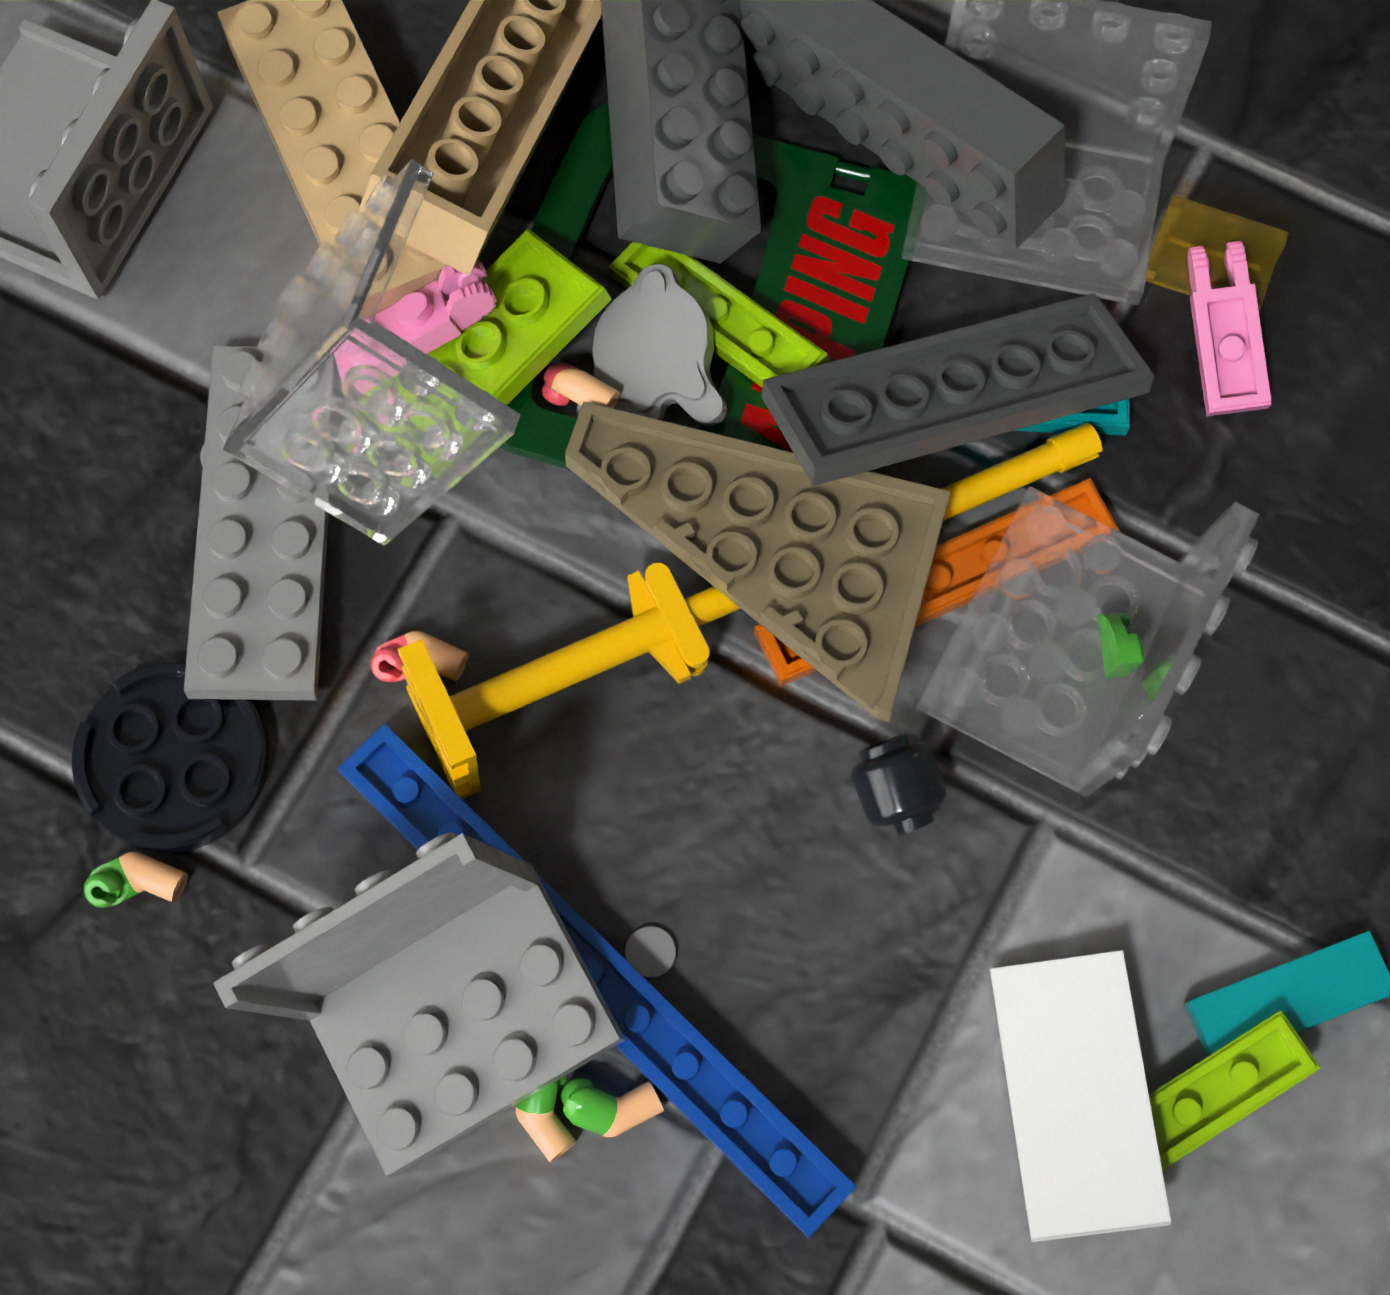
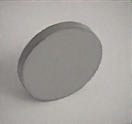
M653 926L643 927L629 937L625 946V958L644 978H657L667 973L673 966L676 958L675 943L665 930Z

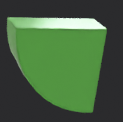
M1126 613L1100 614L1097 616L1105 678L1128 677L1145 660L1140 635H1137V633L1128 634L1127 626L1130 625L1131 618Z

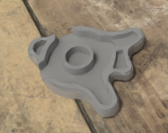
M654 264L644 268L638 274L632 286L609 304L598 321L592 346L594 359L593 377L620 392L614 409L664 421L666 408L671 404H679L700 425L705 427L717 425L725 418L727 405L711 380L710 364L714 352V332L709 316L696 299L681 288L676 274L669 267L662 264ZM579 404L576 409L577 418L582 407Z

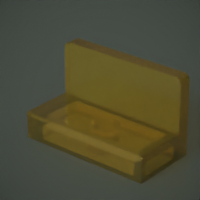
M1172 196L1158 228L1141 280L1191 296L1192 290L1189 279L1187 251L1191 247L1203 246L1209 259L1211 289L1230 287L1224 263L1226 243L1242 241L1245 248L1250 284H1255L1258 310H1260L1275 264L1286 245L1289 233L1179 196Z

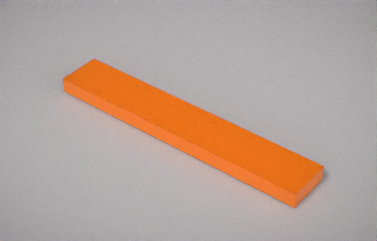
M1091 478L937 545L915 627L1116 538L1120 530ZM761 624L754 626V634L780 687L817 671Z

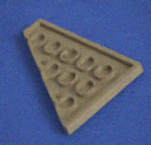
M583 401L565 452L566 467L876 719L890 722L951 491L870 471L812 486L792 452Z

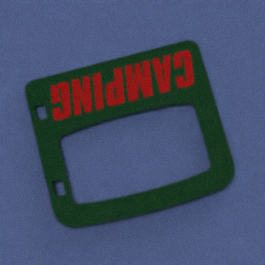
M608 104L599 106L582 120L556 171L531 229L534 234L571 262H573L599 198L613 174ZM752 134L757 186L769 190L775 197L771 229L752 300L828 354L829 362L882 349L926 210L928 194L925 187L906 175H897L894 172L876 167L868 169L839 161V157ZM835 175L867 183L864 196L832 188ZM729 364L718 389V392L726 402L727 414L717 425L712 427L701 425L699 430L793 453L761 397L762 387ZM536 376L483 429V432L494 445L512 454L570 470L566 467L565 452L577 418L549 411L535 404L532 398L537 379Z

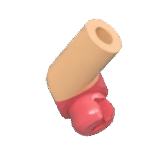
M564 362L552 364L543 375L545 381L542 387L543 397L547 402L555 406L563 407L572 401L582 406L584 401L614 409L619 399L620 392L587 372Z
M415 630L379 646L371 658L370 666L375 677L383 682L404 680L405 677L401 667L404 664L398 649L423 639L438 674L457 681L465 670L469 653L429 634Z

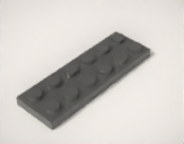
M1092 293L764 379L761 397L812 486L1147 394L1150 392L1155 375L1098 296Z

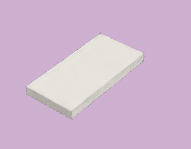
M1123 950L991 968V980L1031 1241L1037 1242L1171 1225Z

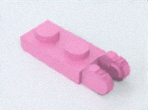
M1242 241L1226 243L1224 263L1230 287L1211 289L1209 259L1203 246L1191 247L1187 251L1189 279L1192 290L1190 305L1206 417L1268 409L1271 406V394L1255 284H1250L1245 248Z
M477 260L470 276L450 266L442 268L438 281L434 280L421 289L404 296L400 301L367 320L355 324L346 332L333 338L342 374L349 386L355 392L365 390L460 336L462 330L480 321L482 316H488L489 312H493L492 309L496 307L495 302L497 300L492 287H488L487 283L484 284L487 282V273L483 263Z

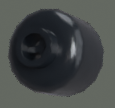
M905 733L859 751L862 761L853 768L851 776L867 819L871 824L880 827L894 824L897 834L901 835L934 822L930 810L943 802L946 796V789L927 744L920 741L909 742Z

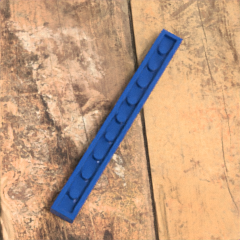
M385 723L337 768L340 774L416 850L440 835L455 833L457 837L463 833L523 860ZM537 873L626 1039L615 1047L809 1238L857 1186Z

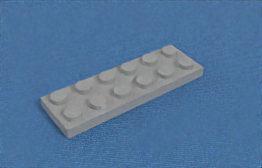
M213 346L184 692L188 699L317 701L338 357L335 348Z

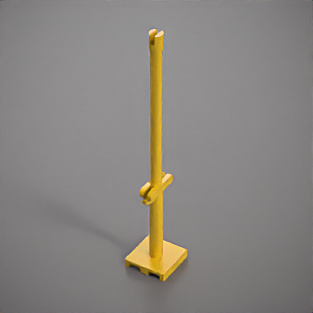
M1086 422L1047 439L1043 445L940 488L951 491L943 521L1055 472L1063 473L1100 457L1098 453L1103 450L1097 431L1090 423ZM653 563L646 569L645 581L640 571L627 576L633 613L632 618L451 696L448 695L423 639L399 648L398 653L404 664L401 667L408 684L406 690L452 790L461 799H464L481 791L477 757L466 731L648 652L678 684L690 680L691 676H699L707 669L710 652L699 627L741 608L714 586L684 599L670 569L663 563Z

